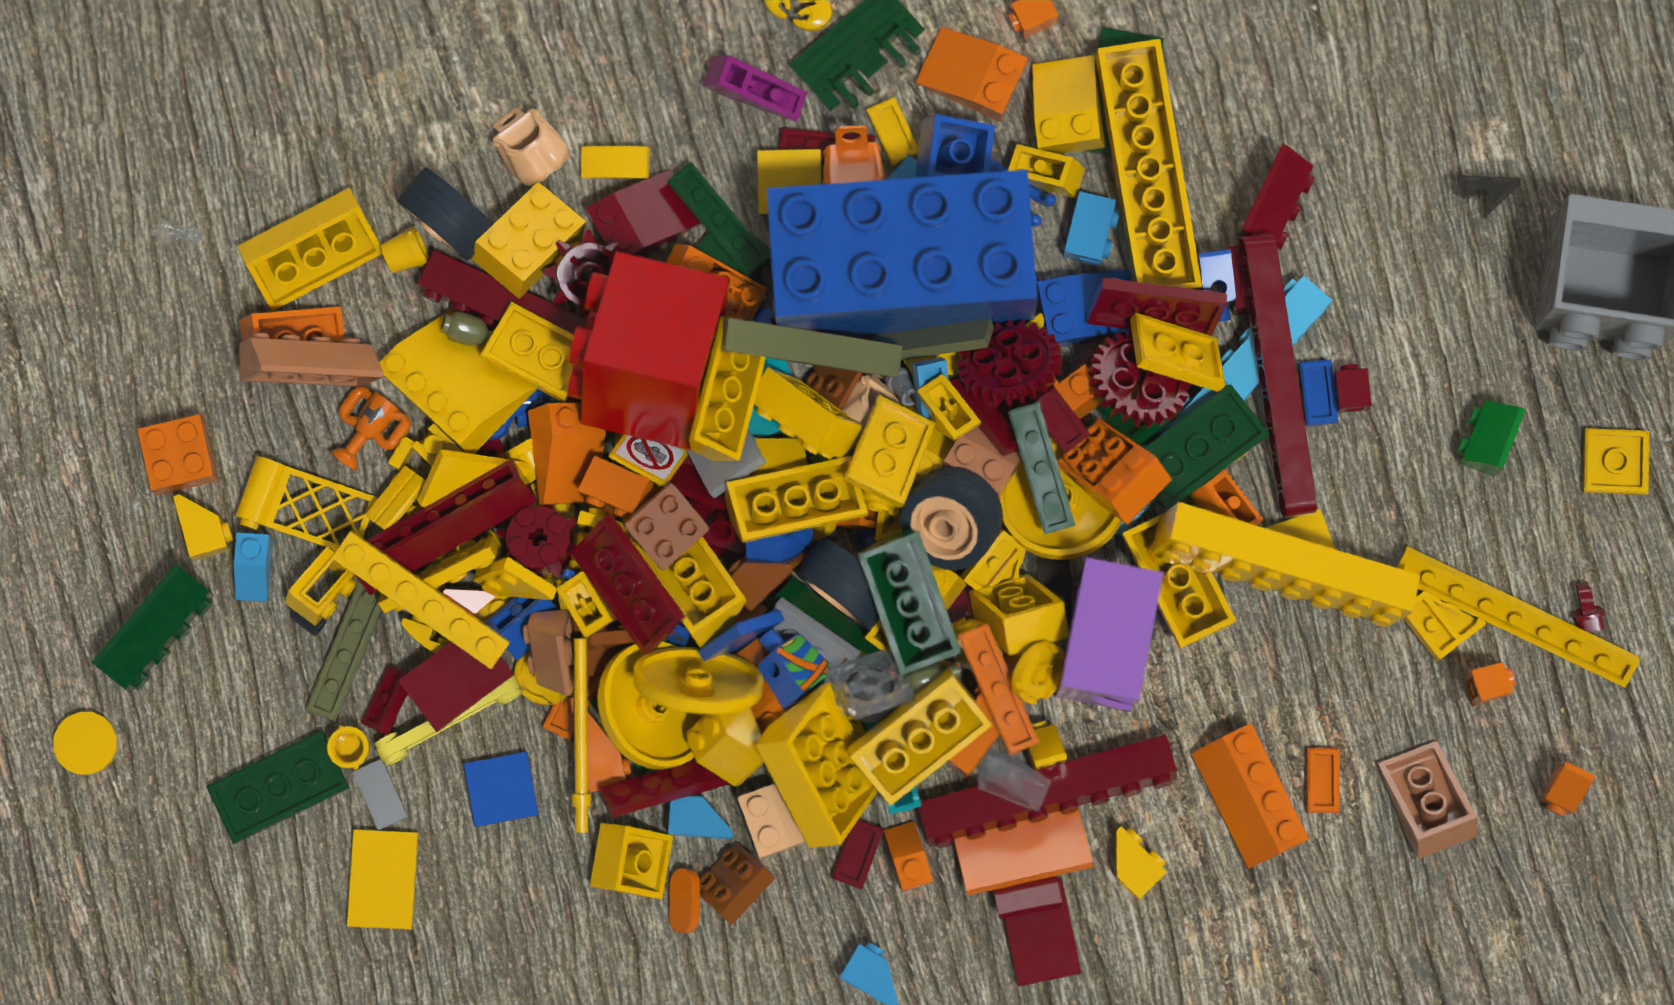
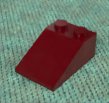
M671 169L616 191L586 207L588 217L605 247L618 242L620 246L617 252L642 257L701 225L667 184V181L674 176Z

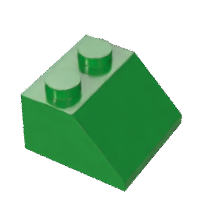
M1487 400L1481 404L1480 408L1475 406L1468 421V424L1473 426L1469 437L1463 435L1457 449V453L1461 455L1459 464L1495 477L1504 468L1526 409Z

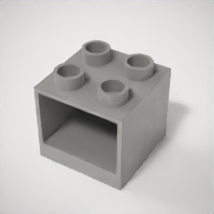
M1569 194L1549 220L1534 330L1551 332L1549 345L1556 348L1575 351L1587 350L1589 340L1597 339L1614 342L1612 353L1614 356L1631 360H1650L1652 350L1662 349L1674 337V210Z

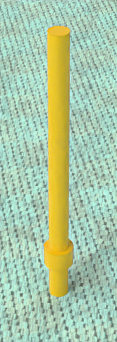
M574 638L575 793H572V807H575V832L586 833L588 832V807H591V793H588L587 638Z

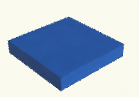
M775 610L737 623L702 647L699 654L704 662L742 649L757 638L762 637L785 619L780 610Z
M528 752L464 763L475 827L539 815Z

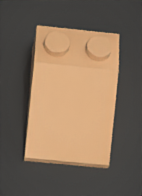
M776 784L737 797L760 860L806 843Z

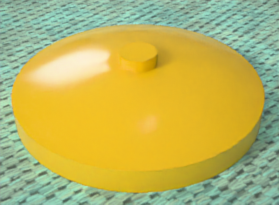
M1051 437L1050 440L1057 461L1064 452L1053 437ZM1022 460L1000 497L1004 526L1010 536L1022 548L1043 558L1069 560L1096 551L1113 537L1122 521L1109 513L1060 468L1059 471L1075 526L1044 534Z
M662 641L653 651L677 646ZM634 644L618 652L609 661L602 674L598 689V708L603 727L614 746L632 762L651 769H669L679 766L695 757L688 745L685 733L705 714L668 708L640 694L633 684L635 663L643 656V653Z
M665 648L643 655L634 666L633 684L640 694L657 704L680 711L702 714L736 712L756 704L763 692L764 678L759 669L750 662L729 653L703 662L699 654L701 648Z

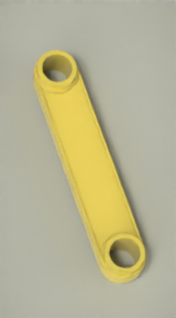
M513 676L437 733L430 723L426 721L400 736L397 732H394L374 743L377 748L376 752L386 767L393 765L409 755L408 749L496 702L501 706L522 695L521 686L516 677Z

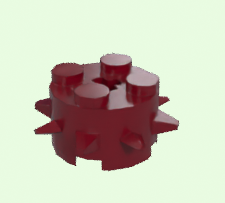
M591 229L585 230L581 240L572 242L569 245L558 240L556 245L559 254L555 258L553 266L543 269V275L553 278L559 290L553 302L558 305L564 301L571 300L579 305L582 317H588L590 312L585 310V302L591 278H580V275H582L581 270L584 267L590 268L592 266L593 269L589 271L591 274L597 272L609 275L615 253L620 246L618 242L606 247L596 243Z
M553 505L532 506L521 509L512 518L507 529L496 531V535L504 539L508 547V552L503 559L509 557L539 577H546L551 573L559 580L562 579V567L566 565L571 555L570 552L577 546L572 543L570 535L571 530L578 522L577 518L564 519L557 511L553 510ZM538 537H544V541L540 542L539 546H534L533 540Z

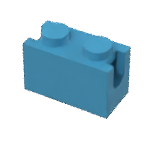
M1079 191L1063 258L1100 266L1102 258H1109L1113 241L1108 240L1107 236L1109 228L1116 229L1120 210L1114 209L1116 200Z

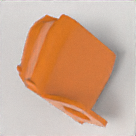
M858 125L836 128V144L827 146L823 152L825 156L823 184L886 180L880 155L881 147L875 142L867 141V127ZM849 132L860 134V137L854 140H847L842 136Z

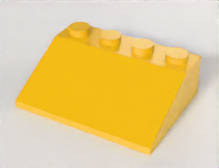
M450 310V311L446 312L445 314H448V315H451V316H452V314H453L454 312H453L452 310ZM443 314L399 342L379 363L382 367L384 378L465 453L475 454L537 388L481 359L480 354L487 342L478 346H468L449 340L445 333L440 332L445 316Z
M830 683L821 685L771 723L755 744L809 848L841 845L878 792L849 755L848 747L858 738Z

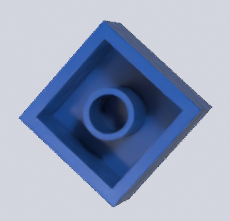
M938 114L922 119L915 178L989 172L995 125Z

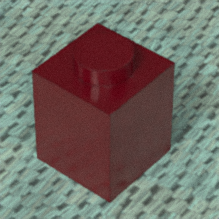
M1359 364L1340 366V371H1335L1333 374L1337 412L1368 411L1372 406L1368 368L1359 369Z

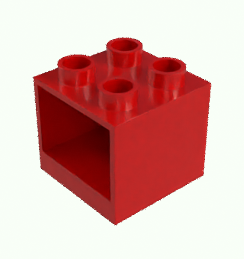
M617 251L609 275L594 272L589 283L585 302V310L590 311L586 328L577 326L572 339L568 363L573 365L568 386V396L582 399L581 424L691 450L690 436L721 317H726L730 278Z

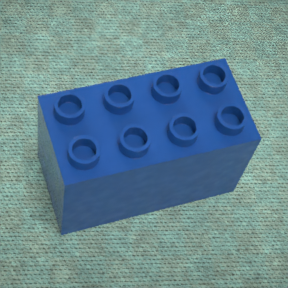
M1028 170L767 188L775 313L778 326L857 338L990 318L994 328L996 322L1002 327H1006L1008 320H1012L1013 326H1017L1021 320H1024L1026 324L1030 320L1035 319L1037 287Z

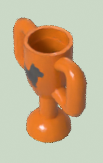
M357 386L350 391L338 410L340 419L344 423L356 427L355 430L357 432L345 449L336 448L330 454L356 472L358 460L355 456L367 439H373L384 450H394L398 447L402 438H405L410 431L411 421L408 415L400 412L398 407L377 392L372 393L366 387ZM364 397L366 404L361 409L359 416H351L350 413ZM393 420L400 421L386 440L382 432L388 428Z

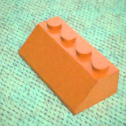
M1252 723L1191 753L1248 869L1309 840Z

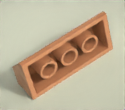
M255 333L251 334L250 338L239 343L240 381L362 387L383 378V370L372 345L360 344V339H342L341 343L330 342L329 337H313L311 341H300V336L284 335L281 336V339H270L269 334Z

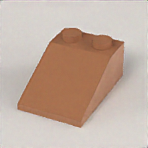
M977 426L955 441L944 459L942 467L966 468V470L977 473V475L982 476L983 479L991 484V487L998 494V498H1000L1021 464L1022 457L1020 450L1002 456Z
M1437 741L1378 763L1379 771L1404 833L1418 859L1478 836L1477 816Z

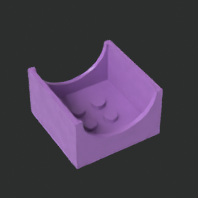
M1086 557L1079 574L1068 630L1069 638L1066 640L1064 651L1066 654L1065 659H1063L1064 673L1062 681L1057 688V698L1128 712L1132 711L1133 701L1139 702L1163 572Z

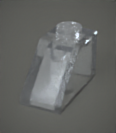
M991 748L977 776L979 789L1039 812L1051 785V781L1021 760Z

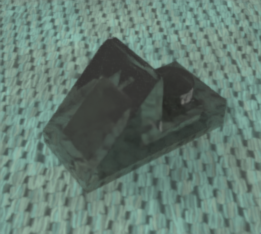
M1457 175L1453 181V194H1461L1462 199L1468 200L1480 199V195H1484V219H1486L1517 190L1521 184V178Z
M1037 561L1036 580L1063 601L1066 617H1071L1070 561Z

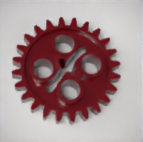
M1008 320L1006 327H1002L996 322L988 347L960 351L961 360L957 361L958 373L961 383L964 384L965 391H971L974 399L981 396L984 404L993 399L995 406H998L1002 400H1006L1007 405L1011 406L1013 399H1018L1021 404H1024L1025 396L1027 395L1036 399L1035 391L1047 392L1046 383L1055 384L1054 375L1061 373L1059 365L1062 364L1060 346L1056 342L1054 334L1048 335L1046 327L1038 330L1036 322L1026 327L1024 320H1021L1017 326H1013L1012 320Z
M1127 331L1124 338L1119 332L1115 334L1113 339L1107 337L1102 345L1099 344L1089 361L1091 367L1087 375L1092 377L1089 386L1097 388L1093 397H1103L1104 401L1101 407L1111 406L1113 409L1110 415L1113 417L1117 413L1122 414L1123 423L1128 418H1132L1135 427H1138L1142 420H1144L1148 428L1151 427L1154 421L1161 426L1166 419L1171 421L1176 413L1179 414L1189 397L1187 390L1191 383L1144 370L1139 380V388L1134 395V400L1131 399L1132 390L1140 375L1131 331Z

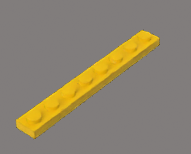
M1407 546L1396 567L1421 575L1418 586L1419 590H1425L1446 603H1451L1477 618L1479 617L1500 629L1624 688L1639 665L1641 657Z

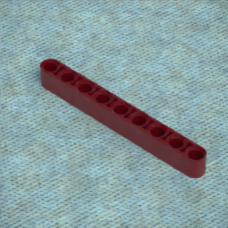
M1272 232L1242 236L1239 238V254L1266 427L1270 434L1268 440L1279 509L1283 518L1314 514L1317 511V499L1276 239Z

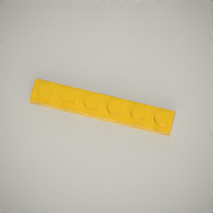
M353 531L349 532L332 557V559L490 669L493 668L511 642Z

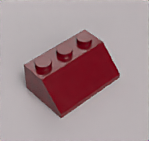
M1282 143L1237 241L1242 236L1272 232L1276 239L1277 248L1281 251L1289 234L1283 230L1288 220L1295 222L1302 205L1297 203L1301 192L1308 194L1315 180V177L1310 175L1314 166L1289 146Z
M681 464L670 483L675 485L709 526V531L703 535V538L715 555L733 562H737L740 558L742 559L746 555V542L742 543L732 528L724 500L725 491L716 498H713L709 494L697 469Z

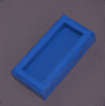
M1332 360L1300 362L1299 371L1306 427L1337 424L1339 420Z

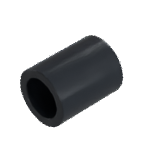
M296 611L292 616L294 622L313 636H317L328 621L322 618L314 626Z

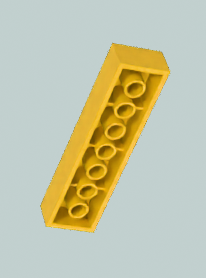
M1160 39L1098 48L1095 54V61L1132 280L1139 283L1150 282L1155 285L1181 286L1187 289L1201 290L1202 281Z
M1180 502L1159 518L1151 553L1161 556L1160 559L1167 563L1178 564L1181 562L1191 565V569L1197 572L1209 573L1211 571L1221 574V578L1227 581L1239 582L1241 580L1251 583L1252 588L1260 591H1269L1271 589L1281 592L1282 597L1290 600H1299L1300 598L1311 601L1312 606L1320 609H1329L1330 607L1338 609L1346 617L1359 618L1361 616L1371 619L1372 624L1380 627H1389L1413 612L1421 576Z

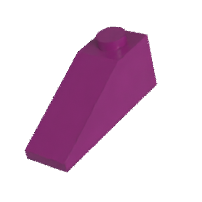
M730 55L712 57L702 84L703 87L729 99L794 122L798 121L808 92Z

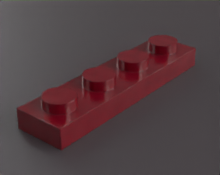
M694 760L673 768L662 769L601 786L599 796L611 818L727 786L730 783Z

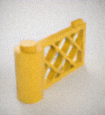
M256 456L235 517L241 519L239 525L256 531L259 526L267 527L323 547L329 546L335 553L340 545L334 533L351 525L354 532L364 538L370 520L365 514L352 520L344 503L354 498L368 501L366 514L377 497L287 467L276 461ZM290 475L303 479L309 491L291 499L286 488ZM309 482L318 484L320 486L312 489ZM326 487L333 489L339 501L322 509L314 493ZM285 492L288 501L281 504ZM339 492L350 496L342 499ZM311 495L319 511L301 519L294 503ZM291 505L298 521L288 526L274 523L278 510ZM341 505L349 521L331 529L324 513ZM321 515L328 532L317 537L312 536L308 533L304 523ZM362 520L358 531L354 523ZM301 525L304 532L292 528ZM331 535L334 543L324 540L323 538Z

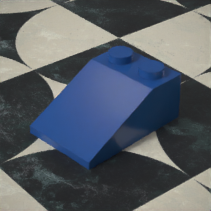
M1129 269L1069 275L1037 282L1040 312L1044 316V327L1047 328L1048 335L1054 334L1059 346L1065 347L1114 337L1118 332L1121 335H1125L1127 331L1132 332L1131 329L1087 324L1086 313L1102 278H1118L1124 281H1131Z

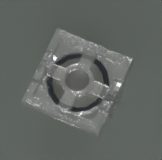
M886 649L827 668V677L835 688L834 694L837 706H842L844 716L850 714L855 720L858 719L865 722L880 721L889 716L893 707L914 700V691L904 676L899 674L896 664Z

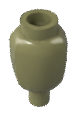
M455 312L452 316L445 314L440 330L441 333L446 334L449 340L468 346H478L488 342L494 332L488 330L486 323L482 319L463 312Z
M936 662L905 675H900L905 694L910 692L912 694L918 693L947 668H950L957 677H960L958 664L945 667L940 662Z

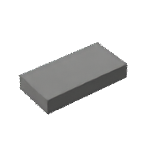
M381 759L352 772L378 831L409 818L388 770Z

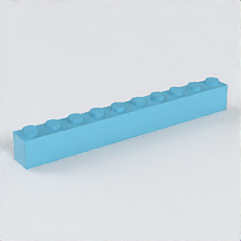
M1305 276L1298 282L1292 279L1284 288L1293 346L1332 302L1331 298ZM1251 326L1239 338L1243 344L1236 352L1229 349L1221 358L1225 387L1231 384L1244 401L1260 384ZM1197 385L1201 391L1194 399L1190 396L1187 398L1183 406L1184 411L1173 422L1170 421L1155 434L1160 437L1219 392ZM1146 442L1142 448L1147 447L1149 444ZM1154 497L1128 525L1122 522L1114 535L1121 540L1123 538L1122 533L1131 529L1156 501V498Z

